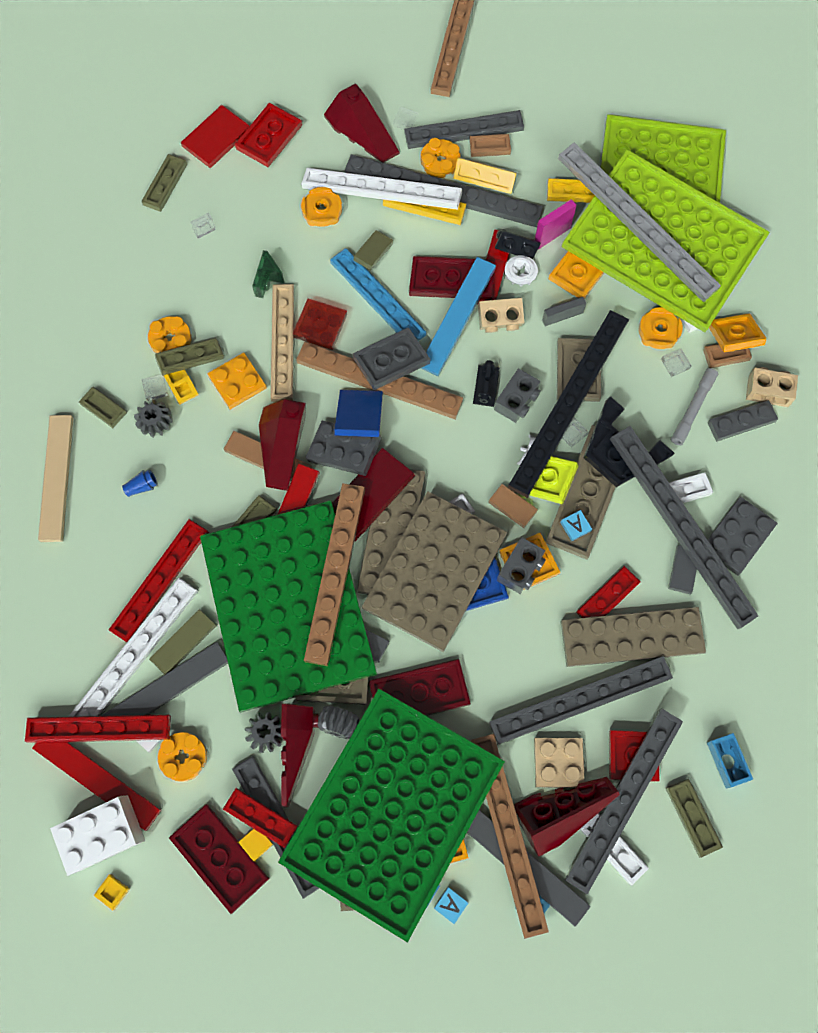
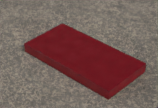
M413 256L409 296L455 298L476 259ZM483 259V260H485V261H488V262H490V263L496 265V261H495V260ZM495 271L480 299L492 300Z
M384 448L374 456L367 475L358 474L350 483V485L365 487L355 542L415 477V474ZM339 496L332 502L335 515Z
M459 659L369 680L372 698L380 689L425 716L471 705Z
M208 804L204 805L169 837L170 841L230 914H233L270 879L260 866L250 858L238 843L239 841Z

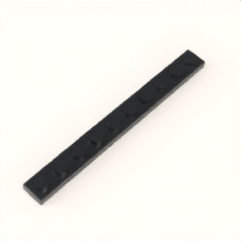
M612 310L609 311L509 483V489L526 498L529 497L627 326L628 318Z

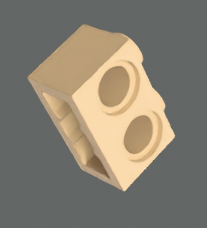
M522 298L480 301L478 303L480 330L485 329L486 333L498 332V328H506V331L519 330V326L524 324ZM513 310L517 315L516 320H509L506 312ZM485 313H494L496 320L494 322L487 321Z
M765 367L754 368L748 377L746 400L761 403L769 400L772 405L789 407L796 399L798 375L787 371H772Z

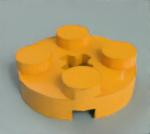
M430 139L429 143L421 151V165L424 167V171L428 175L437 178H444L450 173L451 175L454 174L457 159L461 157L459 146L444 139ZM443 156L445 159H441V161H438L437 157Z
M317 187L310 190L309 194L306 197L304 196L301 201L303 217L310 226L324 227L338 223L342 213L340 196L333 193L332 189L327 187ZM320 204H324V207H326L323 210L317 209L320 207Z
M663 307L651 309L650 312L642 317L639 324V334L642 338V343L655 349L672 348L679 340L683 330L680 318L677 319L673 313ZM658 325H662V328L666 329V331L659 332L656 328Z
M178 316L164 317L150 324L148 342L155 353L191 344L192 336L189 327ZM168 334L175 335L171 341H168L165 336Z
M186 732L173 734L169 740L162 741L158 752L160 770L166 777L179 782L194 779L199 775L198 773L201 772L207 762L205 745L198 737ZM182 750L189 755V758H186L183 764H181L180 760L176 759V756Z

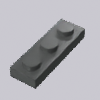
M768 400L710 419L708 425L716 442L775 423L778 417Z

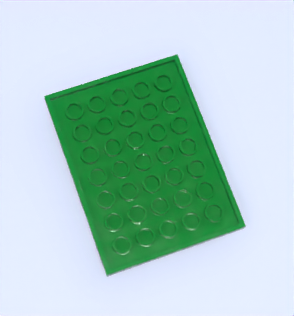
M331 501L200 536L240 713L377 675L350 569H348L328 666L304 661L335 519Z
M378 689L278 863L408 943L505 761Z

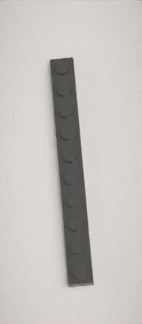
M352 154L345 168V173L462 188L460 202L465 203L467 209L536 228L543 206Z
M629 426L610 438L611 442L736 628L740 629L757 618L758 614L632 427Z

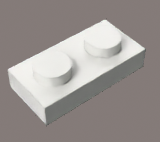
M705 472L669 483L682 503L707 497L713 493Z

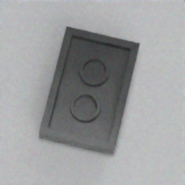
M409 327L353 353L354 361L373 390L430 364L429 356Z
M322 420L306 455V460L311 463L366 476L382 439L381 435L379 437L336 436L334 430L335 423Z
M740 497L708 538V541L725 567L739 576L778 523Z

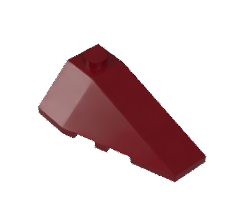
M355 83L340 91L324 113L325 119L334 131L344 134L349 138V141L352 143L356 142L364 148V151L382 163L399 155L398 148L359 86Z
M283 399L263 407L259 422V433L265 483L268 488L285 491L289 489L306 418V403Z
M282 704L281 737H283V741H286V745L283 746L281 751L282 765L285 766V771H282L281 806L283 807L290 806L315 734V728H318L319 713H315L313 707Z
M608 777L579 783L573 789L564 791L562 787L555 789L553 794L542 796L541 793L531 795L514 804L517 819L528 841L537 855L541 856L562 845L620 794Z

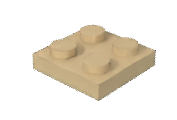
M534 738L535 788H576L579 783L584 782L583 738Z

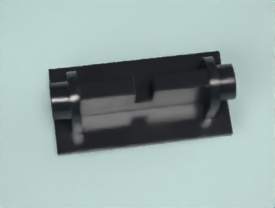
M503 229L497 232L496 238L498 241L495 249L517 256L530 257L533 260L541 242L507 232Z
M491 360L485 361L483 365H478L473 404L494 407L500 368L495 367L494 362Z

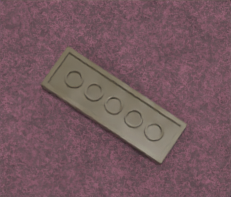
M594 425L590 428L577 461L579 467L564 503L560 504L546 540L548 545L587 560L615 490V486L583 458L595 429ZM581 510L592 531L571 541L560 522L562 519Z
M410 469L415 474V477L370 525L357 589L358 593L369 595L420 505L425 471Z
M699 607L561 620L567 667L706 653Z

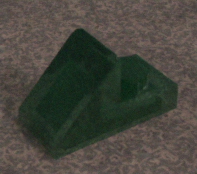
M263 250L252 285L255 297L263 298L265 291L269 290L270 281L284 283L281 270L268 251Z

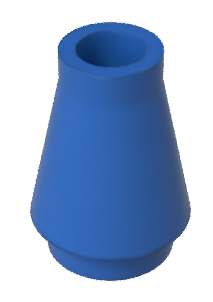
M142 470L129 482L122 485V488L127 497L154 490L158 483L151 470Z

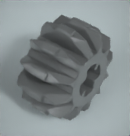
M153 399L151 404L144 401L143 408L137 407L139 413L134 414V418L137 421L135 425L138 429H141L142 434L147 435L149 433L154 438L157 432L163 436L162 430H169L168 424L172 423L173 419L170 416V409L166 408L162 401L157 403Z
M326 706L320 712L318 728L332 736L350 739L358 725L359 719L356 714L345 709Z
M270 712L266 713L265 719H263L261 713H257V722L252 718L249 719L253 727H245L246 732L252 733L245 737V740L247 742L253 741L250 746L253 750L259 746L260 753H264L266 746L269 752H273V743L278 747L282 745L277 740L278 737L283 738L281 737V732H278L281 730V723L277 724L280 718L275 716L271 720L272 715ZM268 727L267 729L271 733L270 735L267 734L265 738H263V736L260 734V731H264L265 728Z

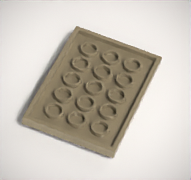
M427 491L362 605V609L444 653L508 532Z

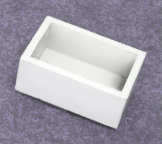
M128 795L112 799L50 828L67 876L80 872L145 841Z

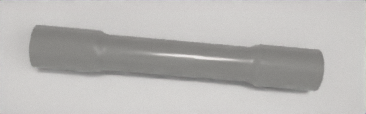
M712 368L706 369L682 421L678 424L671 438L674 444L681 446L691 430V425L718 376L716 370Z

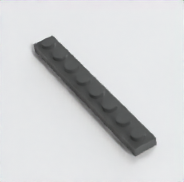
M664 656L500 717L490 721L489 724L497 745L666 682L671 680L673 676Z
M664 709L659 710L616 787L620 795L604 808L567 874L565 881L582 892L589 893L683 723L682 720Z

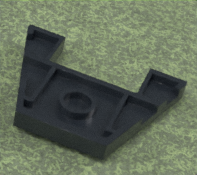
M610 396L604 403L583 458L617 488L635 478V476L610 440L612 436L619 433L612 426V423L625 410ZM661 440L648 452L657 465L675 454Z

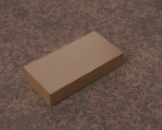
M509 134L470 136L469 138L471 157L511 154Z
M719 344L705 346L703 349L709 368L746 362L752 358L749 348L723 352Z
M501 484L488 502L523 528L526 527L538 511L537 508L503 484Z

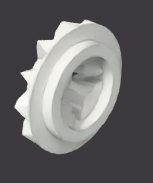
M518 255L508 260L504 272L506 279H509L512 285L519 284L522 287L525 284L530 285L536 279L538 268L530 257ZM525 266L524 273L517 276L518 270L523 269Z

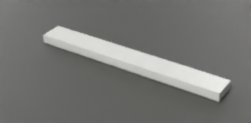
M306 168L301 183L303 189L312 190L317 187H327L332 189L333 193L457 210L462 196V188L314 168Z
M178 578L68 717L101 716L198 591L181 578Z

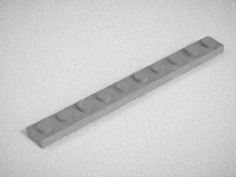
M575 142L559 154L558 160L703 302L719 290L721 285Z

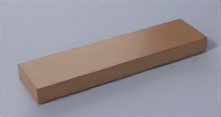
M233 431L224 447V451L264 469L261 443ZM296 459L291 480L294 476L298 464L304 465L309 468H312V465L305 463L299 459Z

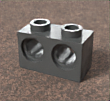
M518 368L496 400L494 411L515 423L520 417L524 418L529 411V403L531 400L535 402L541 392L539 390L540 380ZM525 386L529 388V390L523 391L520 389V387ZM516 403L518 407L513 408L510 407L508 404Z
M521 537L499 573L497 581L520 595L524 589L529 590L535 579L531 577L535 569L540 571L546 561L543 558L545 550ZM526 553L531 554L534 557V561H526L523 555ZM518 572L523 576V580L516 581L512 578L511 574Z

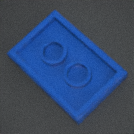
M340 390L334 429L335 435L379 437L383 391Z
M496 558L493 559L466 611L509 599L505 585L497 581L500 570Z

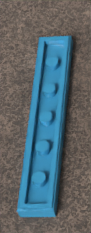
M347 248L330 259V263L396 333L409 327L418 341L426 336V331L364 266L353 261L354 256Z
M479 257L476 258L426 351L430 358V364L421 369L439 376L492 277L496 265Z

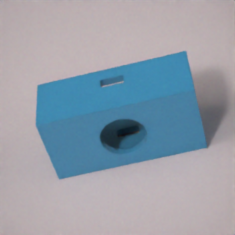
M734 733L707 743L726 789L753 780ZM723 755H730L734 759V766L731 769L725 768L721 758Z

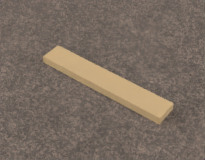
M273 284L271 402H278L283 399L293 401L294 285Z
M50 415L38 535L40 542H63L73 430L72 415Z

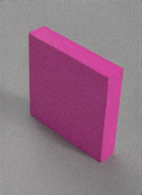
M572 199L538 221L535 241L541 242L538 249L571 229L577 206Z

